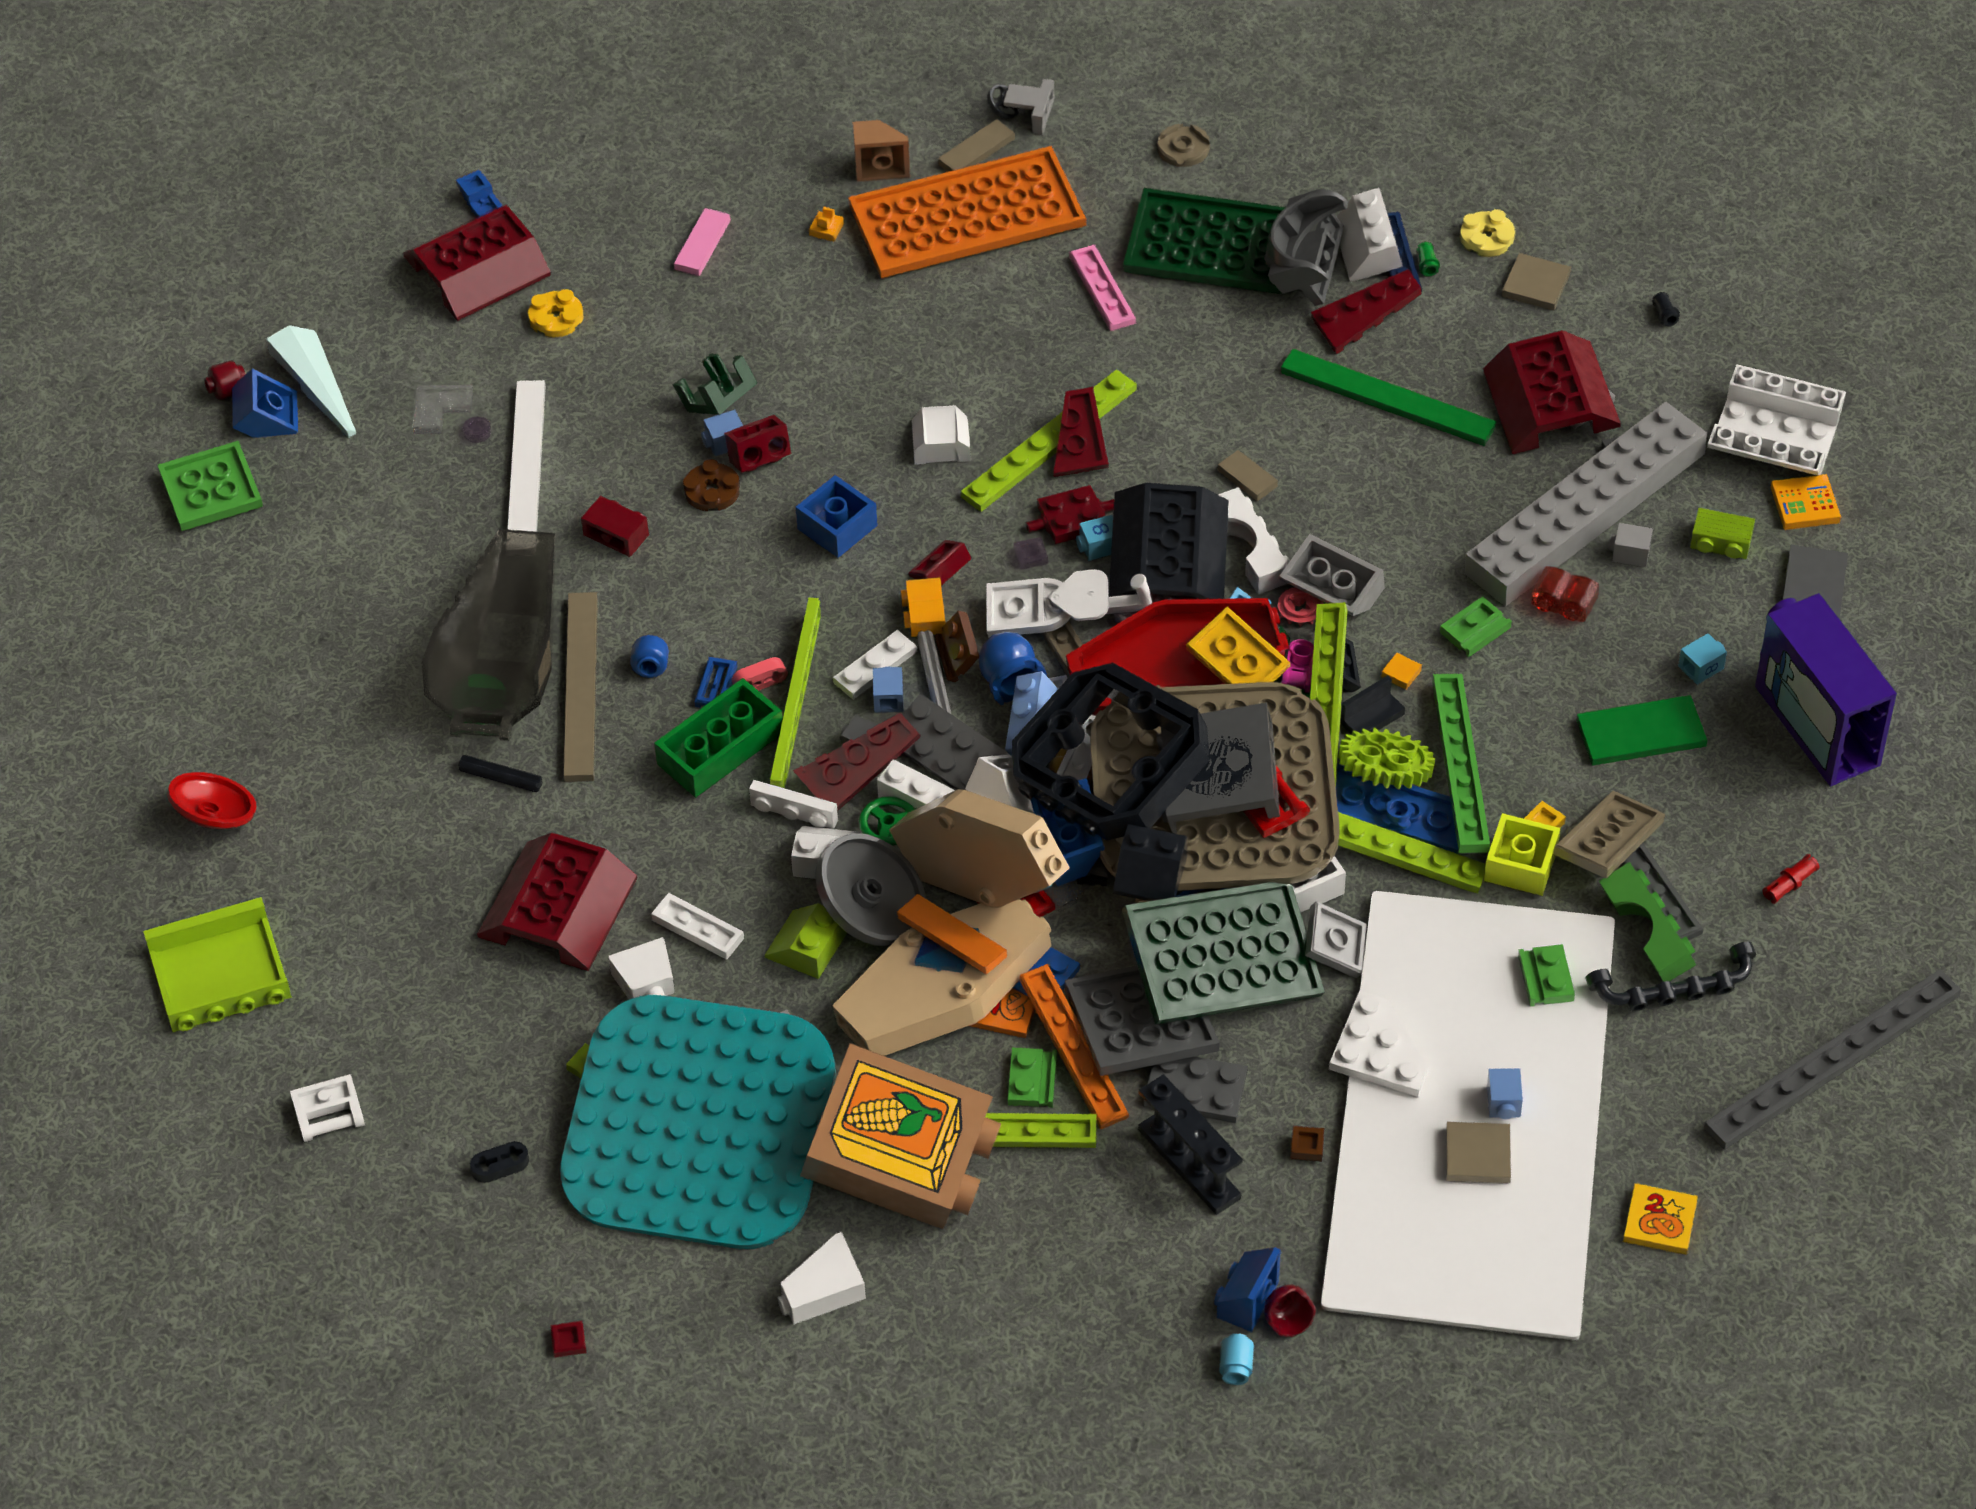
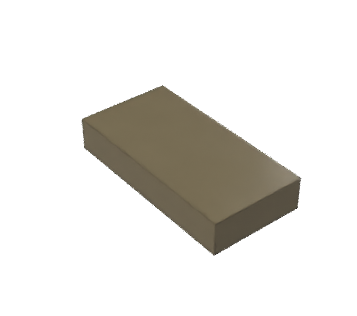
M1239 450L1218 464V471L1257 502L1278 487L1277 479Z

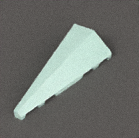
M289 325L266 338L269 353L301 385L302 392L348 438L355 435L356 430L317 333L314 330Z

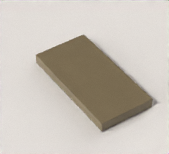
M1612 791L1555 845L1553 855L1607 879L1664 822L1665 814L1616 791Z

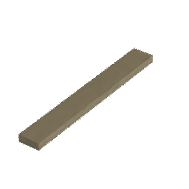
M597 592L568 593L564 744L565 782L594 781Z

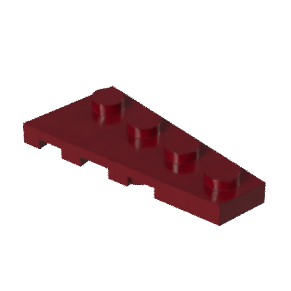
M1409 269L1312 311L1311 318L1337 355L1344 350L1345 345L1351 341L1355 343L1362 338L1363 332L1370 327H1377L1384 322L1383 318L1391 312H1398L1422 294L1421 286Z
M899 713L867 730V733L854 740L850 739L836 750L828 754L824 753L815 758V761L804 767L800 766L793 771L817 798L837 803L838 811L886 769L893 759L896 760L914 744L921 735Z

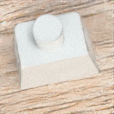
M663 937L608 956L611 974L629 1000L646 995L667 996L675 992Z

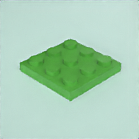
M239 441L158 465L160 476L181 531L263 507L261 496Z

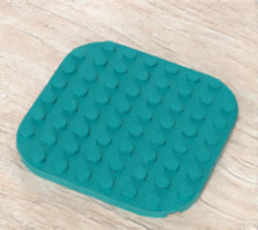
M664 995L640 996L618 1005L601 1020L590 1042L561 1160V1181L567 1199L583 1218L605 1228L735 1249H755L773 1244L774 1240L786 1232L790 1233L803 1217L810 1199L813 1181L800 1175L836 1078L834 1056L825 1036L814 1025L800 1017L766 1010Z

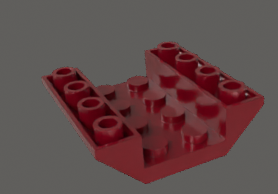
M507 205L496 207L403 252V256L416 272L424 269L438 285L442 292L444 306L457 321L551 275V271L535 237Z
M1561 330L1510 343L1483 368L1486 382L1512 454L1539 448L1538 433L1586 421L1590 422L1594 434L1621 427L1592 344L1586 339Z
M551 832L526 843L477 936L505 946L512 934L551 946L559 950L561 963L589 971L637 880V875L607 849Z

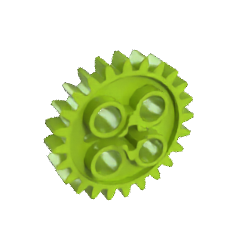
M1363 728L1361 733L1353 731L1352 735L1346 734L1345 739L1341 740L1338 753L1339 764L1345 765V771H1353V777L1362 776V782L1371 780L1373 781V786L1381 783L1387 789L1390 785H1394L1397 789H1400L1401 785L1411 789L1412 784L1421 786L1422 782L1427 783L1428 779L1432 778L1435 758H1433L1434 753L1428 751V746H1420V740L1412 741L1411 735L1402 737L1399 731L1391 734L1388 729H1385L1384 732H1379L1376 728H1373L1372 732Z

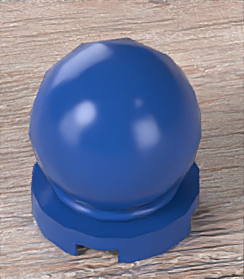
M1005 631L994 634L983 643L979 652L980 657L978 660L981 675L989 682L990 692L1000 705H1004V702L1013 701L1017 676L1043 671L1047 676L1044 666L1035 658L1033 646L1018 633Z

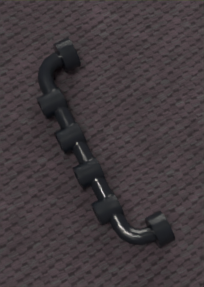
M1741 942L1729 949L1733 963H1740V967L1736 971L1721 970L1711 976L1701 978L1700 976H1691L1675 983L1664 981L1656 984L1654 987H1633L1622 993L1612 992L1608 988L1613 983L1608 969L1592 971L1586 975L1585 979L1589 990L1597 991L1600 998L1612 1005L1628 1004L1630 1011L1635 1012L1645 1009L1648 1006L1647 1000L1657 999L1660 1006H1667L1677 1000L1676 995L1686 993L1688 1000L1692 1001L1706 995L1704 989L1715 987L1717 995L1730 993L1734 990L1733 984L1744 981L1750 975L1752 959L1755 958L1756 952L1752 942Z

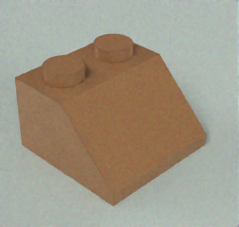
M880 120L853 122L857 182L910 178L909 144L906 135Z

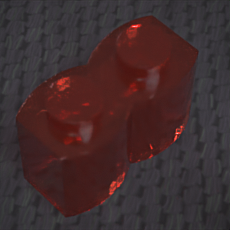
M1545 566L1532 590L1531 604L1543 612L1551 611L1561 614L1570 621L1585 622L1598 599L1599 584L1587 577L1571 575L1560 568Z

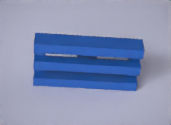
M714 657L708 658L694 701L695 707L701 708V705L705 706L716 698L725 667L729 668L721 693L732 686L731 680L738 667L737 661ZM714 665H718L709 698H705Z

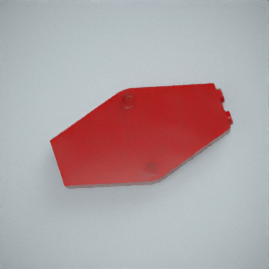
M1268 598L1164 599L1148 605L1066 655L1069 675L1073 672L1115 663L1155 686L1159 685L1160 687L1225 684L1186 649V644L1226 607L1230 608L1284 657L1285 650L1289 649L1285 633H1279L1277 624H1280V617L1277 608H1271ZM1107 697L1092 715L1096 716L1100 710L1103 711L1112 703V699Z

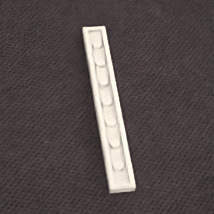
M545 380L517 381L506 547L507 557L536 556Z

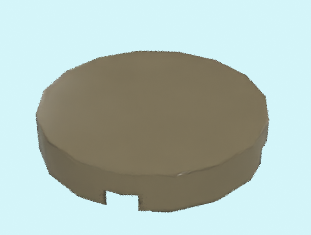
M1176 124L1167 127L1160 133L1157 149L1162 160L1171 165L1179 167L1193 166L1202 162L1207 157L1210 151L1209 136L1201 128L1195 125L1183 127V124Z

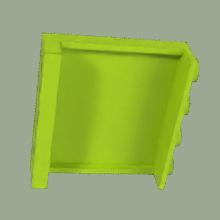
M262 897L143 931L172 1032L179 1030L188 1031L196 1025L206 1022H219L230 1015L249 1013L255 1008L268 1004L277 1005L285 999L292 998Z

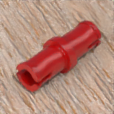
M1806 854L1791 868L1786 867L1782 870L1780 877L1762 889L1763 895L1768 900L1774 898L1771 900V903L1776 904L1791 890L1796 891L1801 887L1802 881L1819 869V863L1810 854Z

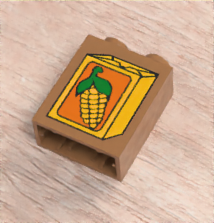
M850 1043L800 1176L943 1229L951 1210L968 1215L981 1179L967 1175L965 1172L972 1153L988 1159L996 1140L1001 1123L986 1118L992 1096Z

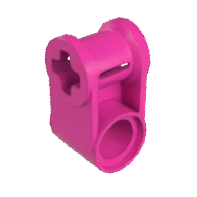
M1297 639L1290 643L1287 656L1290 667L1283 673L1281 683L1304 689L1305 693L1310 692L1313 643L1304 639Z

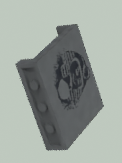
M1267 703L1201 713L1208 730L1210 761L1162 814L1163 822H1169L1171 831L1175 834L1177 833L1176 822L1251 809L1265 807L1268 818L1280 817L1273 724ZM1161 727V733L1156 734L1159 751H1162L1175 736V734Z

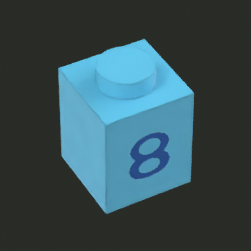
M1112 515L1080 523V535L1076 536V542L1079 551H1085L1089 561L1111 555Z
M1707 633L1681 649L1678 666L1698 685L1724 669L1727 651L1722 643L1716 641Z

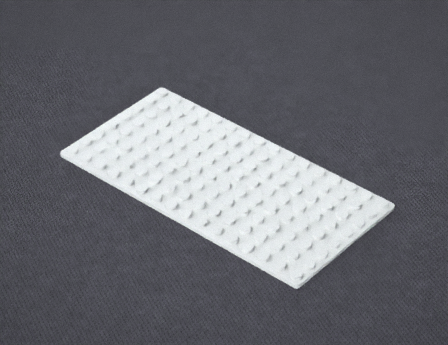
M1383 891L1372 893L1360 991L1390 1000L1429 1067L1418 1097L1349 1076L1321 1307L1324 1310L1577 1340L1580 1337L1608 1003L1600 998L1597 991L1589 990L1585 977L1590 972L1598 969H1608L1611 974L1614 918L1602 915ZM1563 944L1575 992L1574 1001L1544 1005L1542 1002L1535 1003V1006H1530L1518 958L1519 949L1530 951L1533 947ZM1520 1068L1523 1095L1521 1117H1513L1511 1119L1489 1118L1487 1096L1489 1069ZM1447 1122L1510 1124V1183L1446 1181Z

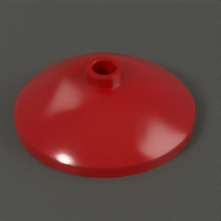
M191 772L179 775L170 782L167 791L168 800L177 813L192 823L205 828H237L251 821L256 812V801L245 787L229 778L212 773Z

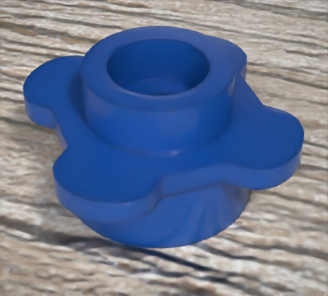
M1404 799L1388 801L1386 803V813L1381 818L1382 822L1386 825L1399 826L1401 829L1408 828L1411 824L1410 817L1415 813L1414 806Z

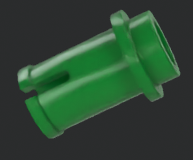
M1422 242L1416 248L1420 260L1419 271L1425 276H1434L1439 271L1440 262L1435 257L1433 244Z

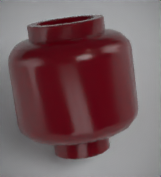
M232 360L213 365L208 369V377L204 378L206 390L209 394L213 393L219 400L232 397L234 385L246 373L241 364L237 365Z

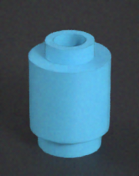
M1231 1334L1221 1342L1220 1373L1223 1375V1381L1228 1384H1245L1248 1382L1249 1376L1252 1375L1254 1343L1243 1334Z

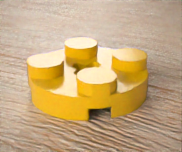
M569 289L533 296L528 310L529 322L533 330L545 333V336L563 337L575 331V327L582 323L584 316L580 300ZM555 311L560 312L558 317H554L551 313Z

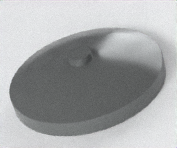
M848 834L832 842L823 851L817 862L816 886L820 899L832 919L851 936L868 944L890 946L902 933L912 928L898 919L897 911L917 894L926 898L925 892L912 864L891 844L867 834Z

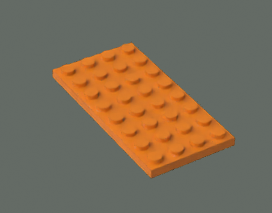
M1052 146L848 197L851 211L881 278L1086 226V217Z

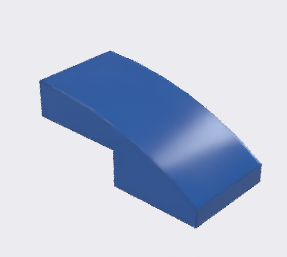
M480 170L456 180L461 194L476 217L496 207L503 206L493 194L492 185Z

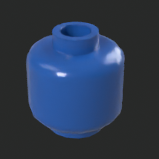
M645 635L636 639L632 645L630 658L633 671L645 678H654L663 674L667 668L669 655L666 642L654 635Z

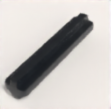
M462 755L458 763L461 772L532 792H539L543 782L540 775L468 755Z

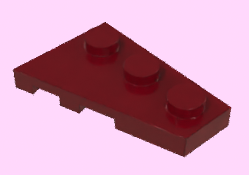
M1093 387L1066 391L1053 477L1109 468Z

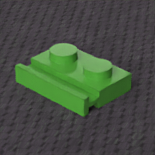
M1482 596L1440 625V633L1459 650L1463 649L1466 652V656L1470 657L1509 630L1512 620L1504 618L1503 613Z
M1563 944L1533 947L1530 951L1519 949L1518 958L1530 1006H1535V1003L1542 1002L1544 1005L1574 1001L1575 992Z
M1012 1048L1008 1105L1032 1107L1043 1105L1053 1108L1057 1050L1052 1049V1052H1043V1049Z

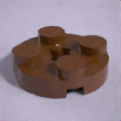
M714 459L706 460L702 465L692 469L683 480L686 500L694 508L702 511L715 508L718 510L726 509L739 497V476L731 467L719 464ZM716 484L717 489L710 488L707 490V485Z

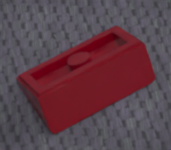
M945 540L908 574L915 580L940 577L942 586L971 560V556L963 542Z

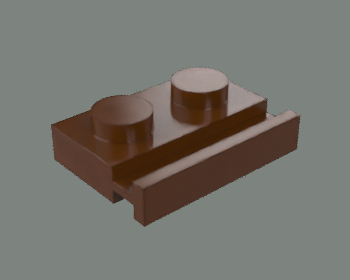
M959 610L942 627L943 632L935 635L946 678L952 682H958V676L960 674L964 675L980 657L968 614Z

